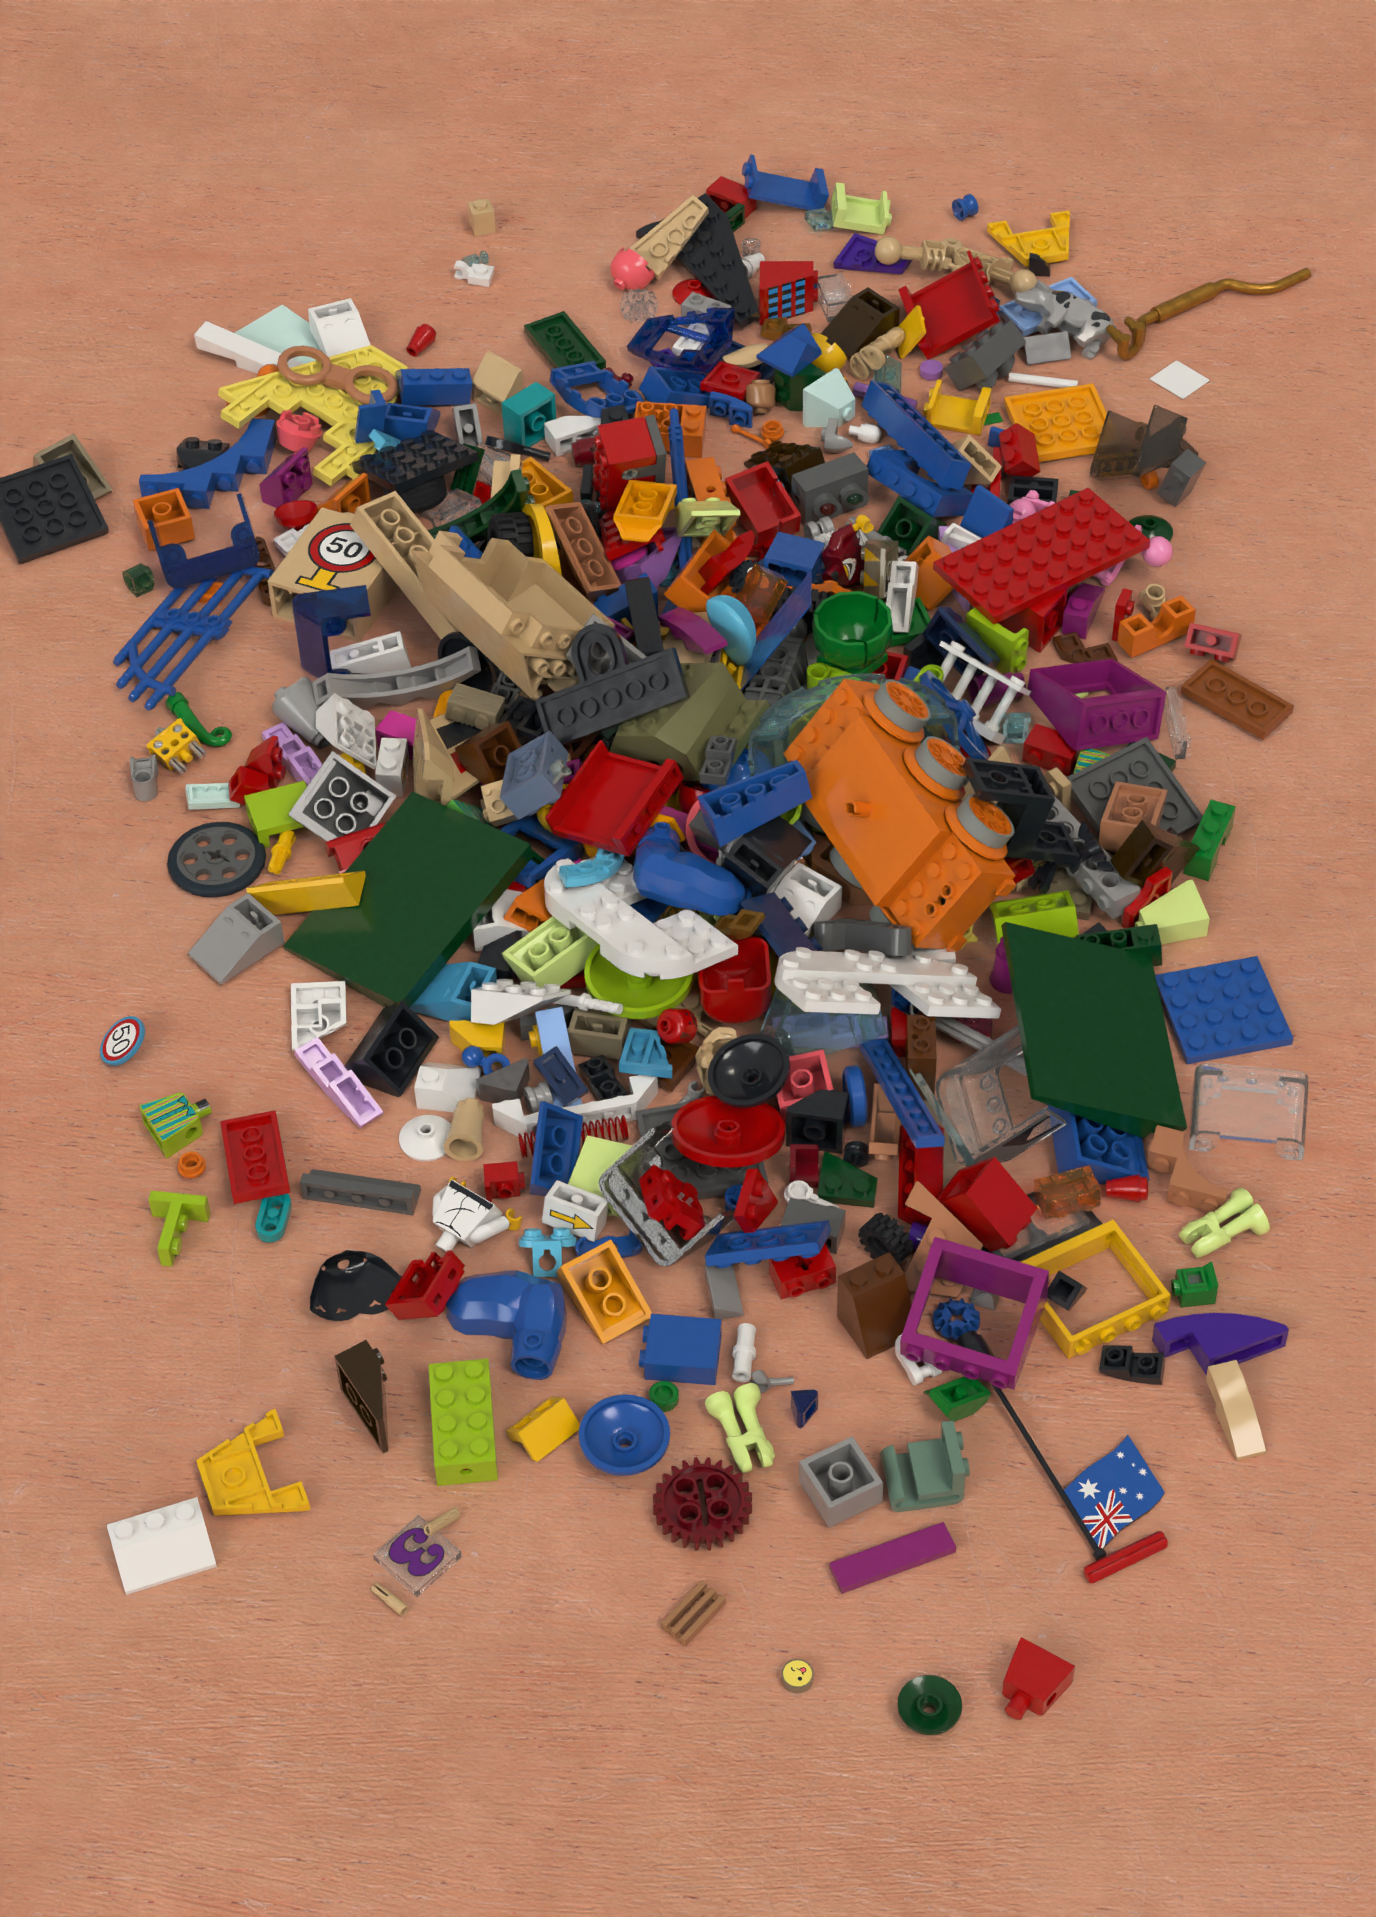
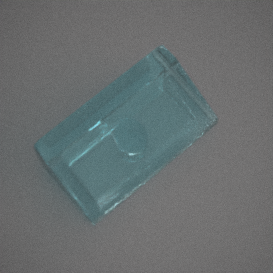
M885 355L886 362L884 366L878 370L873 369V381L891 384L901 393L902 363Z

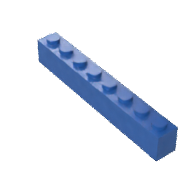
M871 380L861 404L868 412V416L874 418L878 422L877 425L887 431V435L897 441V445L907 451V455L914 458L918 462L917 465L923 468L927 475L938 483L940 488L948 491L952 488L961 490L972 464L891 384Z

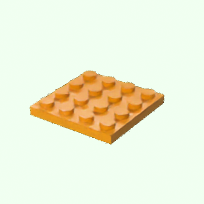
M1093 383L1004 397V406L1012 425L1018 423L1035 434L1039 462L1120 449L1118 436Z

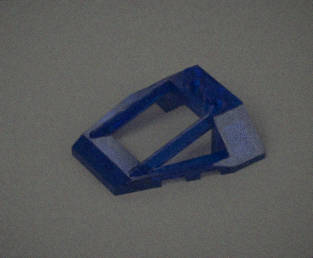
M713 307L707 308V313L696 314V311L687 312V316L674 318L672 314L648 318L629 342L627 349L637 357L664 367L703 373L711 372L732 344L735 310L734 308ZM705 322L709 335L677 325ZM665 331L704 343L700 350L683 349L678 357L652 350Z

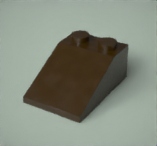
M364 1340L334 1357L341 1391L384 1454L389 1451L386 1391L384 1385L387 1377L381 1366L384 1364V1359L377 1348L372 1349L367 1340Z

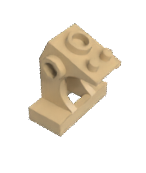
M503 779L481 786L484 798L480 800L483 815L487 824L491 823L494 827L518 820L500 799Z

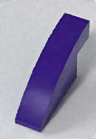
M1202 1313L1175 1317L1155 1323L1152 1341L1159 1353H1164L1165 1358L1190 1349L1207 1375L1208 1366L1237 1360L1238 1364L1285 1347L1289 1329L1286 1325L1256 1316L1235 1313Z

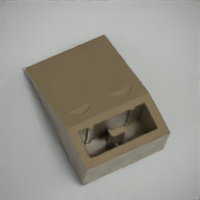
M576 1007L568 1029L572 1054L593 1057L603 1055L607 1059L620 1060L629 1029L632 1028L634 1019L616 1016L601 1010L589 1009L588 1011H582L579 1007Z

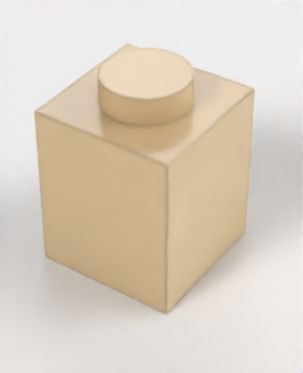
M489 198L468 202L469 225L474 236L495 233L494 210Z

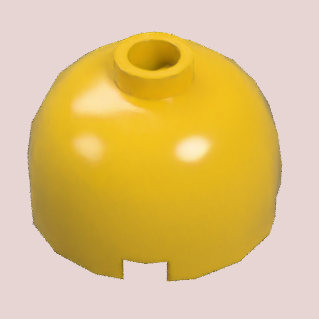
M812 333L811 335L822 350V355L811 363L825 373H829L835 368L841 370L847 360L842 349L835 342L832 346L827 343L826 340L828 338L826 336Z

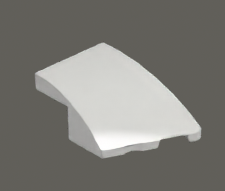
M345 981L291 983L292 1052L316 1037L320 1039L347 1025Z

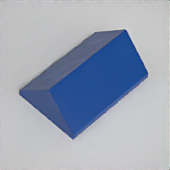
M541 1101L539 1106L530 1183V1194L546 1196L556 1180L566 1184L569 1183L579 1157L583 1116L545 1101Z

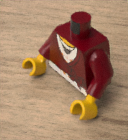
M859 515L854 525L850 523L831 534L829 543L821 556L826 569L822 574L823 581H835L843 587L862 585L860 584L861 570H864L865 560H861V548L864 542L859 530L869 533L874 528L866 515Z

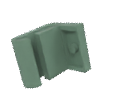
M953 1420L941 1422L940 1439L907 1443L908 1453L896 1454L894 1445L888 1446L880 1452L889 1501L893 1511L905 1512L949 1506L963 1500L965 1477L970 1476V1469L967 1457L962 1458L960 1451L964 1450L961 1431L956 1432Z

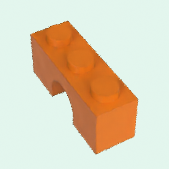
M1180 595L1162 603L1158 616L1151 622L1141 613L1120 621L1118 644L1133 658L1186 635L1190 623H1194L1196 609Z

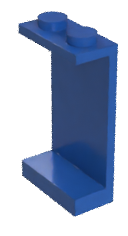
M750 154L748 161L743 164L742 175L745 177L744 186L747 189L749 198L823 212L829 197L823 169L815 168L809 182L760 172L757 170L755 156Z

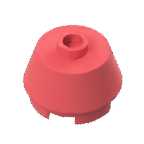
M285 410L276 422L279 443L291 451L296 452L303 447L308 448V451H310L322 435V425L318 424L319 418L307 412H303V416L292 414V410Z

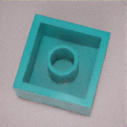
M534 382L501 403L504 439L528 447L545 438V422L557 419L555 394L538 382Z

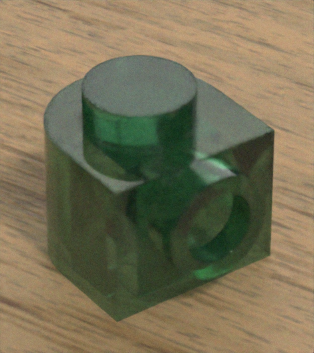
M140 563L123 571L124 582L136 597L154 590L155 583L152 580L154 576L148 566Z

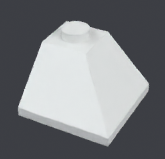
M433 1062L421 1065L414 1087L417 1109L454 1112L459 1100H465L466 1098L475 1099L477 1094L476 1079L481 1077L482 1068Z

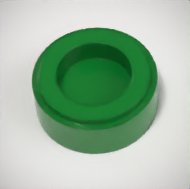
M668 1381L657 1382L649 1390V1400L656 1404L663 1412L671 1411L679 1402L678 1388Z

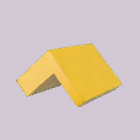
M551 1396L506 1430V1433L511 1441L521 1442L531 1459L538 1462L576 1433L580 1428V1423L564 1398Z

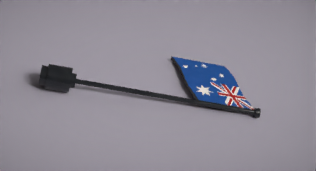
M968 1331L962 1334L956 1341L958 1346L995 1357L983 1336L977 1334L976 1331ZM993 1386L1094 1550V1558L1097 1561L1105 1557L1107 1553L1104 1548L1120 1531L1150 1512L1165 1494L1131 1438L1127 1435L1112 1452L1086 1468L1063 1490L1002 1389Z

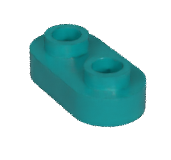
M288 1193L262 1199L255 1223L257 1236L260 1240L271 1243L280 1240L284 1236L292 1209Z

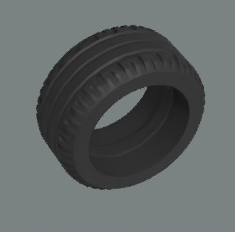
M444 475L400 492L398 495L413 513L432 509L442 503L447 496ZM382 486L384 495L393 492Z

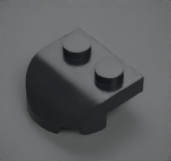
M188 437L177 447V468L183 467V470L209 462L230 449V443H222L219 439L201 441L197 437Z

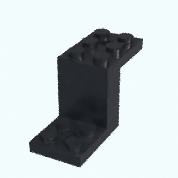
M966 758L963 768L977 798L985 802H998L997 806L1009 817L1014 826L1015 833L1006 843L1007 857L1032 859L1034 861H1051L1059 864L1077 863L1080 855L1064 823L1046 821L1055 798L1039 766Z

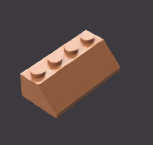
M581 502L546 506L545 510L554 536L583 596L591 602L596 601L597 597L603 594L609 596L619 590L618 586L621 583L605 554L604 548Z

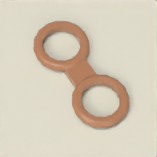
M304 345L293 346L284 350L278 357V369L281 375L288 381L305 386L317 385L323 382V385L343 391L346 390V393L352 399L362 404H369L370 394H365L354 386L353 382L361 376H375L387 383L388 389L382 393L386 403L391 401L398 392L396 378L388 370L372 365L358 366L353 369L332 364L324 352L314 347ZM307 356L317 360L321 364L322 369L313 375H302L292 371L288 367L287 362L294 357Z

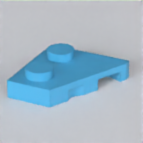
M638 1028L629 1029L619 1061V1072L672 1079L673 1068L667 1061L664 1046L661 1045V1039L657 1031Z

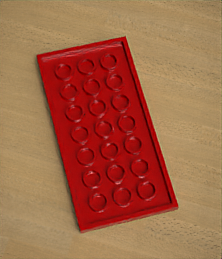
M1086 488L934 561L933 570L991 623L996 624L1150 547V540L1090 488Z

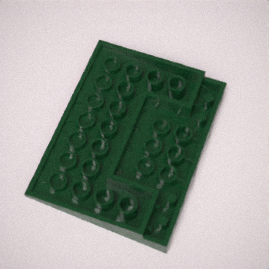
M412 791L345 871V873L365 871L366 877L359 906L312 911L283 947L286 951L336 980L345 981V985L383 1007L403 1001L410 1008L534 856L532 847L528 842Z
M1004 922L1001 928L1031 1099L1141 1138H1146L1150 1133H1155L1157 1125L1179 1131L1186 1130V1119L1151 956Z

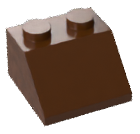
M505 721L488 726L455 747V750L465 770L487 785L504 778L508 754L520 748L521 745L510 722Z

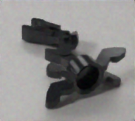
M1082 822L1079 827L1078 837L1085 841L1086 848L1079 852L1080 857L1077 863L1059 864L1046 861L1043 866L1037 868L1028 880V886L1035 890L1037 885L1040 884L1039 890L1046 894L1050 889L1055 876V870L1058 867H1069L1070 872L1074 874L1079 869L1080 864L1093 856L1092 862H1097L1099 870L1113 872L1114 868L1107 861L1105 852L1095 839L1094 833H1089L1090 829Z

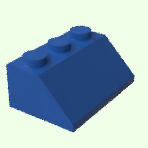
M469 368L400 369L396 371L395 375L400 400L403 405L470 404L472 379Z

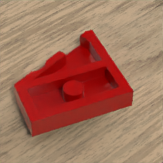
M747 1169L733 1217L744 1233H755L777 1206L778 1200L758 1169Z

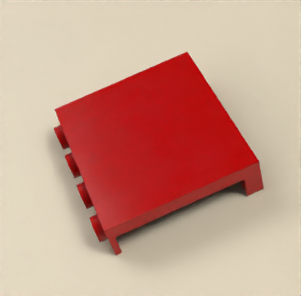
M970 250L967 251L970 263L914 294H911L907 286L898 289L907 316L916 305L921 306L922 315L925 318L926 334L917 344L927 360L1000 321L997 313L1000 311V308L995 298L992 299L995 295L990 285L987 284L989 279L984 270H982L984 269L983 264L978 256L973 257Z
M600 740L566 789L563 790L561 797L549 810L545 820L552 833L556 836L629 857L684 777L675 760L667 758L662 766L608 752L604 742Z

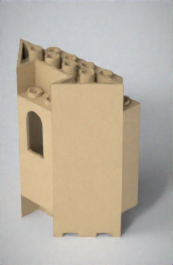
M446 531L438 532L428 552L411 550L412 557L416 560L417 564L415 568L418 579L423 585L422 593L424 598L531 699L539 684H546L552 690L558 692L580 683L576 668L565 655L591 614H595L612 628L615 626L610 619L545 560L526 557L508 540L491 538L480 559L464 557L465 552L459 547L463 538L457 533Z

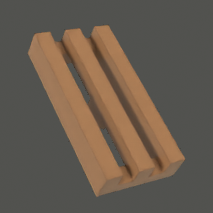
M701 1581L661 1623V1629L686 1647L726 1604V1598L723 1595L718 1596L715 1589L712 1587L709 1589L707 1584ZM702 1595H704V1596L689 1610V1612H688L674 1627H672V1626L687 1612V1610H688ZM710 1600L713 1601V1604L682 1635L680 1632L698 1615Z

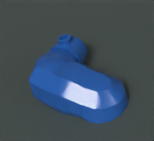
M655 823L654 826L649 827L639 841L633 866V880L641 896L670 906L698 910L717 916L734 914L743 908L741 902L745 900V888L740 880L730 871L707 861L697 854L680 852V838L668 823Z
M518 1270L475 1274L461 1279L456 1291L446 1303V1317L454 1330L465 1335H488L502 1339H512L511 1368L516 1374L535 1380H543L552 1375L561 1351L567 1319L562 1286L559 1283L541 1279Z

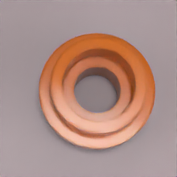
M768 420L761 428V436L764 439L768 438L771 441H776L784 435V428L777 420Z
M186 1152L178 1161V1172L184 1178H197L206 1169L205 1159L197 1152Z

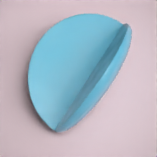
M718 595L710 598L706 602L707 615L711 626L727 640L728 646L723 647V650L735 664L740 666L747 664L752 658L753 649L756 645V628L750 612L739 600L731 596Z

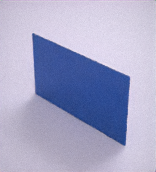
M812 571L808 573L756 637L752 658L743 668L741 691L810 608Z

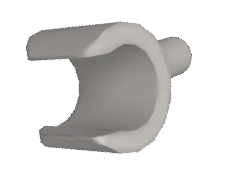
M693 1081L689 1083L687 1095L677 1104L703 1098L705 1088L696 1091L698 1082Z
M763 1370L753 1372L751 1375L753 1380H750V1383L758 1385L761 1394L768 1391L770 1387L794 1384L793 1377L767 1378Z

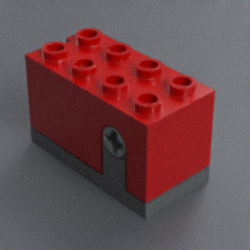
M655 415L598 425L597 435L594 436L596 450H593L596 464H593L595 475L593 487L595 492L599 491L600 497H598L600 511H605V513L616 511L629 480L665 483L666 451Z

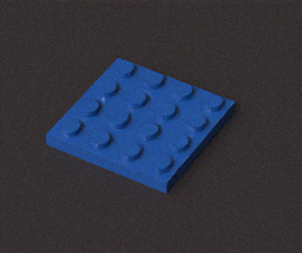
M1258 956L1155 975L1161 1004L1186 1064L1292 1045L1293 1035Z

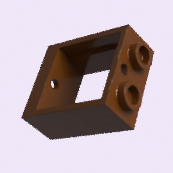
M907 1015L905 1069L921 1098L934 1101L937 1062L935 1016Z

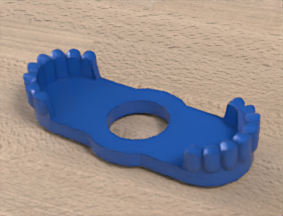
M632 1229L627 1236H606L600 1240H595V1242L587 1241V1238L584 1236L576 1241L575 1251L579 1257L599 1245L612 1240L613 1244L618 1247L617 1251L621 1258L638 1255L642 1251L644 1238L641 1232L633 1231Z

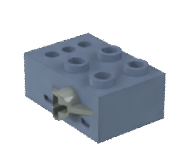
M551 731L544 733L508 754L500 799L518 820L526 815L531 816L535 814L539 808L548 803H555L561 797L564 778L572 773L569 767L566 766L568 751Z

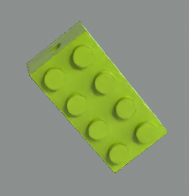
M488 1358L429 1364L434 1466L437 1486L498 1480L491 1376Z

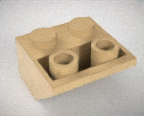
M488 351L485 353L472 379V397L475 402L502 417L501 403L523 390V374L519 367Z

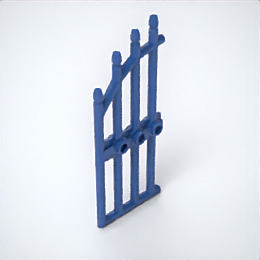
M200 558L115 656L113 663L116 666L122 664L128 656L130 661L129 668L118 679L116 686L119 689L124 688L136 675L140 682L130 692L128 699L131 702H135L148 687L155 690L151 698L145 703L144 708L148 711L155 708L165 695L174 696L176 688L173 685L212 639L219 640L227 634L232 624V620H229L230 617L262 579H269L274 570ZM204 568L213 569L179 609H170ZM224 571L232 573L199 613H189ZM243 575L252 576L219 616H209ZM153 627L162 628L141 654L138 655L137 646ZM172 632H182L146 673L142 667ZM202 635L162 683L155 680L191 636Z

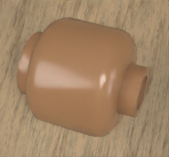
M752 380V384L746 386V403L753 407V413H767V409L775 406V386L770 384V380Z

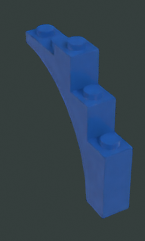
M252 418L246 432L237 443L220 456L202 465L173 473L140 475L141 496L145 497L179 488L187 508L210 509L215 490L238 492L244 473L267 474L277 441L275 420Z

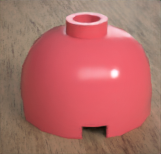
M624 247L617 252L610 265L611 275L614 279L613 283L620 290L640 291L652 281L655 273L653 269L649 272L646 268L648 262L629 248L625 252Z

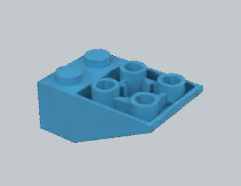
M474 962L445 964L410 1009L413 1012L446 1021H471V989L480 988L482 983L485 982L497 983L496 968Z

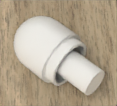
M865 423L861 424L860 427L850 425L849 428L850 435L858 436V440L865 443H877L882 436L880 428L872 424Z

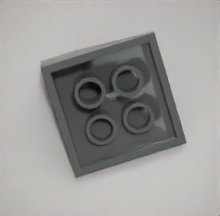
M332 751L288 813V816L324 841H329L377 825L396 798V795Z

